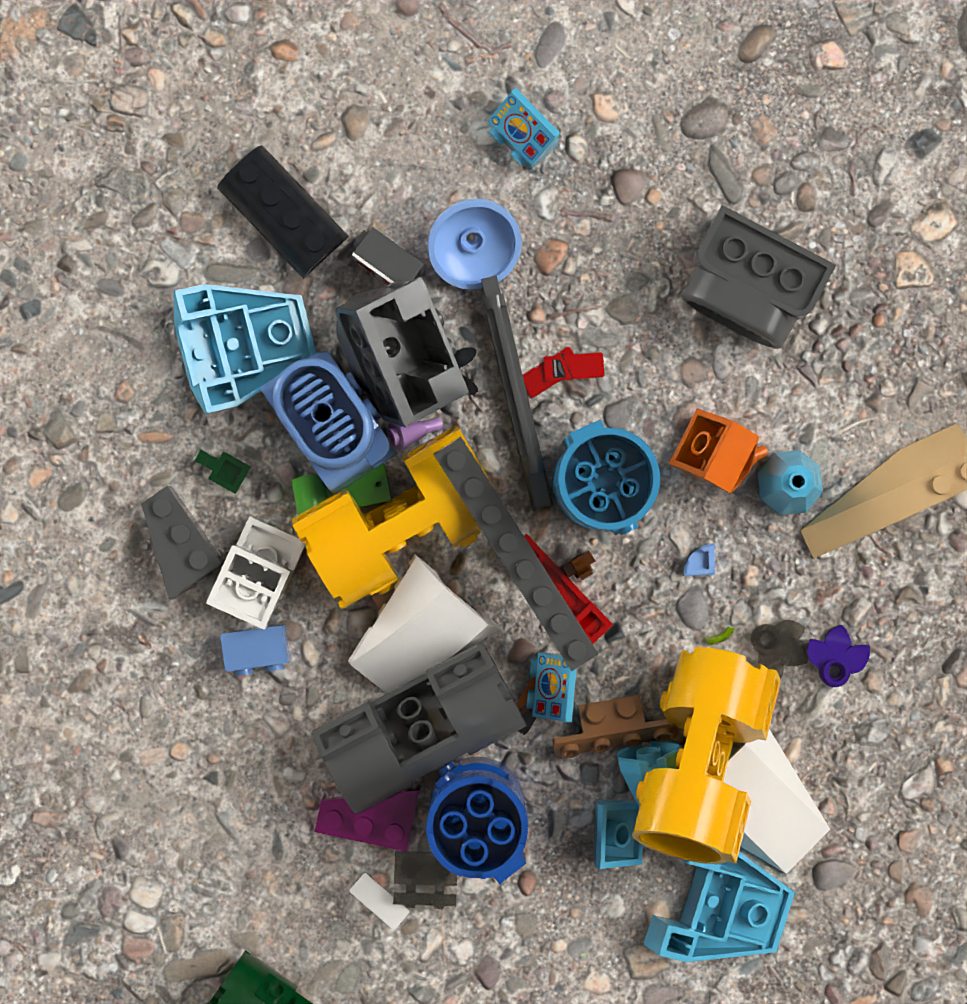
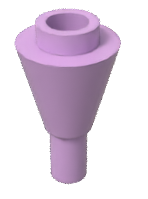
M439 417L424 422L416 421L406 427L389 422L386 437L391 447H394L397 451H402L426 434L441 430L443 423Z

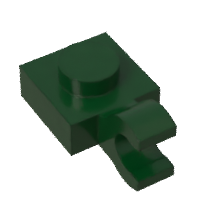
M199 449L193 459L212 470L208 478L209 480L235 494L238 492L251 468L248 464L224 451L220 458L217 459Z

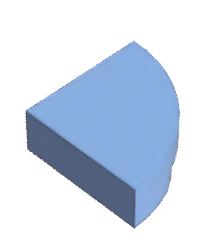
M714 544L703 545L690 554L684 565L683 576L715 575Z

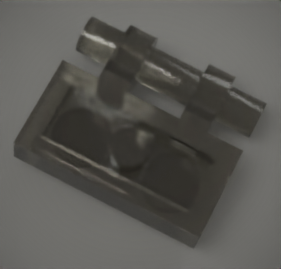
M395 851L394 884H406V892H394L393 905H406V908H415L416 905L434 906V909H444V906L456 907L457 894H444V886H457L456 874L443 867L432 852ZM416 885H435V893H416Z

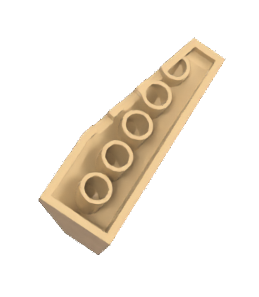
M956 423L894 453L887 461L847 491L834 504L830 505L799 530L812 558L814 559L966 491L967 436Z

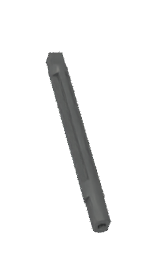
M497 275L481 279L485 298L482 300L531 507L536 509L553 504L504 294L500 292Z

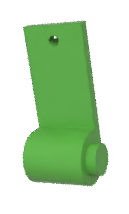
M385 464L378 466L347 488L359 508L392 501ZM319 475L303 476L292 480L297 515L334 495Z

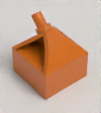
M697 408L669 465L696 480L732 493L750 473L752 466L756 465L758 460L768 456V450L764 445L757 447L760 436L732 420Z

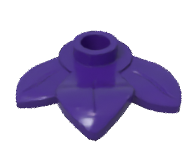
M838 625L828 632L824 642L810 639L807 655L809 661L819 669V677L824 684L830 687H840L848 681L850 674L864 669L869 660L870 646L862 644L852 646L847 630L843 625ZM835 665L839 668V674L836 677H831L829 669Z

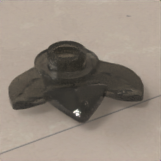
M783 620L774 626L771 624L757 626L751 633L750 642L753 649L758 653V665L762 664L768 669L777 670L781 679L784 665L800 666L808 663L806 651L801 643L797 641L804 633L805 627L794 620ZM768 633L771 636V642L768 645H763L760 638L763 634Z

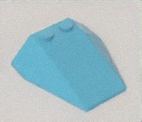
M208 284L173 291L174 324L190 388L205 414L237 407L261 392L260 387L281 374L289 365L299 360L307 359L317 353L301 295Z

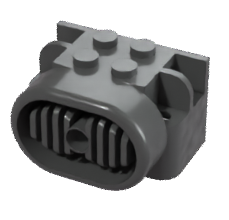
M722 205L714 215L712 223L693 259L695 269L682 292V299L699 313L761 345L779 349L784 345L796 320L803 318L813 310L836 265Z
M418 277L410 282L399 280L385 287H376L372 290L362 291L352 296L345 304L336 308L338 318L337 337L351 372L359 386L371 396L378 413L385 421L406 427L469 393L454 356L456 354L455 346L446 337L442 327L444 325L443 317L434 307L422 277Z

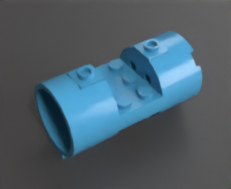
M601 419L570 433L567 436L568 438L562 441L566 450L558 459L552 476V492L560 511L571 522L591 530H605V532H614L615 535H624L639 528L637 521L643 519V516L651 509L660 487V470L656 457L650 447L631 432L617 428H604ZM609 455H612L614 459L609 460ZM579 468H583L586 472L579 474L578 471ZM624 484L628 487V494L623 491ZM594 497L598 498L600 501V506L598 508L594 507L592 501Z

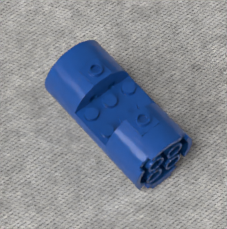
M469 757L455 763L450 761L437 771L439 777L435 781L426 824V834L430 849L439 863L453 874L460 877L481 879L494 877L501 884L526 864L523 850L528 835V819L521 785L509 768L494 759Z

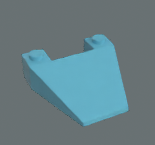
M740 852L737 863L704 864L680 859L687 864L697 866L681 919L676 921L652 915L644 946L659 956L683 962L777 952L794 898V891Z

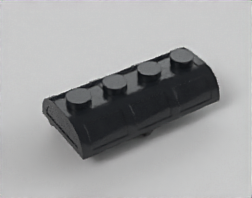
M263 145L256 147L248 153L218 184L217 189L303 279L349 237Z

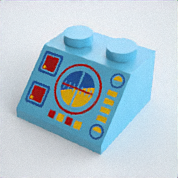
M517 88L511 91L488 120V126L491 128L488 131L489 135L499 145L505 143L513 151L510 153V156L522 168L527 165L532 170L558 145L560 132Z
M537 652V659L531 658L529 677H535L534 690L528 689L526 708L532 709V716L572 722L576 669L571 671L561 654Z

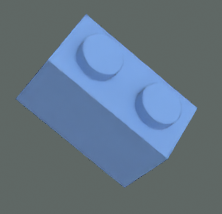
M285 624L268 626L266 629L254 628L220 634L225 672L234 671V676L253 674L252 668L265 666V672L284 669L283 663L291 661Z

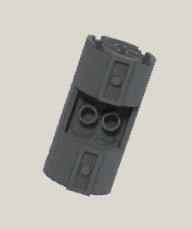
M482 641L426 670V674L374 701L369 700L314 729L311 734L320 756L325 762L340 793L351 810L358 815L414 785V780L467 752L469 755H472L527 725L493 658Z

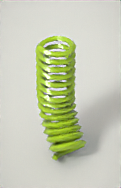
M727 626L722 634L717 635V638L715 635V639L714 636L706 637L708 645L719 644L723 640H728V637L732 636L735 628Z

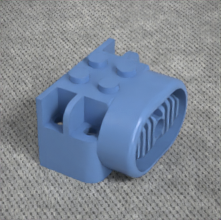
M328 351L316 353L307 359L294 362L285 368L281 374L260 387L294 442L333 494L348 488L398 454L396 449L389 445L385 433L376 422L381 417L368 398L363 401L361 400L359 394L363 390L350 372L346 375L343 374ZM322 407H330V418L325 422H318L316 420L317 411Z

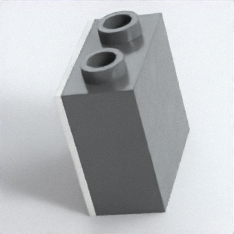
M374 227L368 233L363 230L353 244L356 247L352 254L355 263L385 285L399 280L410 282L418 277H422L426 272L425 266L421 261Z

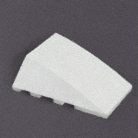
M415 554L409 562L410 567L404 577H400L394 586L395 591L388 603H384L379 610V617L373 627L369 626L348 660L351 666L386 694L426 674V670L476 645L500 629V626L479 608L475 611L445 586L438 574Z
M770 729L766 741L757 739L753 742L743 743L729 757L723 782L737 790L747 792L751 800L740 847L787 874L830 828Z

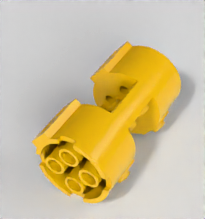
M457 424L402 455L416 485L393 497L392 501L383 503L363 514L348 489L345 488L291 519L292 526L300 541L306 544L305 548L308 552V557L332 597H338V604L341 609L348 607L369 594L372 596L378 592L379 595H382L393 589L395 586L394 582L399 579L386 551L394 553L407 544L405 540L414 535L422 537L434 529L433 524L439 522L454 548L459 545L466 547L478 539L477 535L482 532L481 528L433 454L461 436L484 472Z
M695 647L693 653H689L686 650L680 652L673 681H670L668 691H663L661 695L660 709L667 721L684 729V736L687 739L684 748H679L677 753L676 767H679V769L657 768L649 772L646 771L644 781L638 783L636 799L639 800L640 807L632 834L637 842L662 854L704 864L737 863L751 800L747 792L737 790L723 781L733 743H749L757 739L767 740L781 683L777 670L768 669L762 664L757 665V668L745 661L746 656L721 649Z

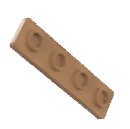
M639 694L578 705L583 733L554 738L552 741L555 757L573 758L580 753L590 751L602 753L618 746L635 747L642 742L653 740L665 742L672 739V737L678 736V726L667 721V719L645 722Z

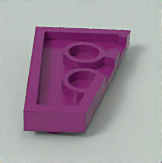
M420 789L402 791L358 815L351 810L343 797L323 799L320 803L314 832L406 852Z

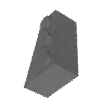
M166 486L141 504L169 600L175 599L224 564V560L172 486Z

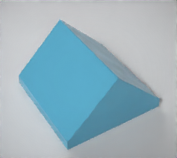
M596 799L593 855L595 868L606 869L642 864L643 845L632 836L639 811L636 801Z

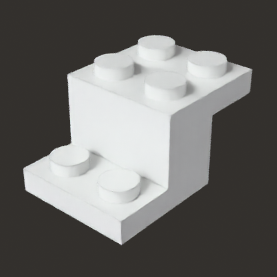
M249 516L237 544L231 546L206 604L261 629H266L278 600L282 599L305 549V542H301L299 538Z

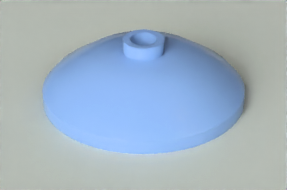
M468 199L450 206L436 219L428 237V255L434 270L447 283L462 289H482L481 279L497 275L498 282H500L513 270L520 256L522 239L517 222L503 206L486 199ZM475 233L476 237L473 240H467V235Z

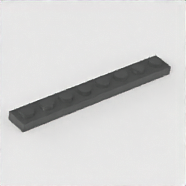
M460 436L433 453L570 670H575L597 656V650L462 437Z

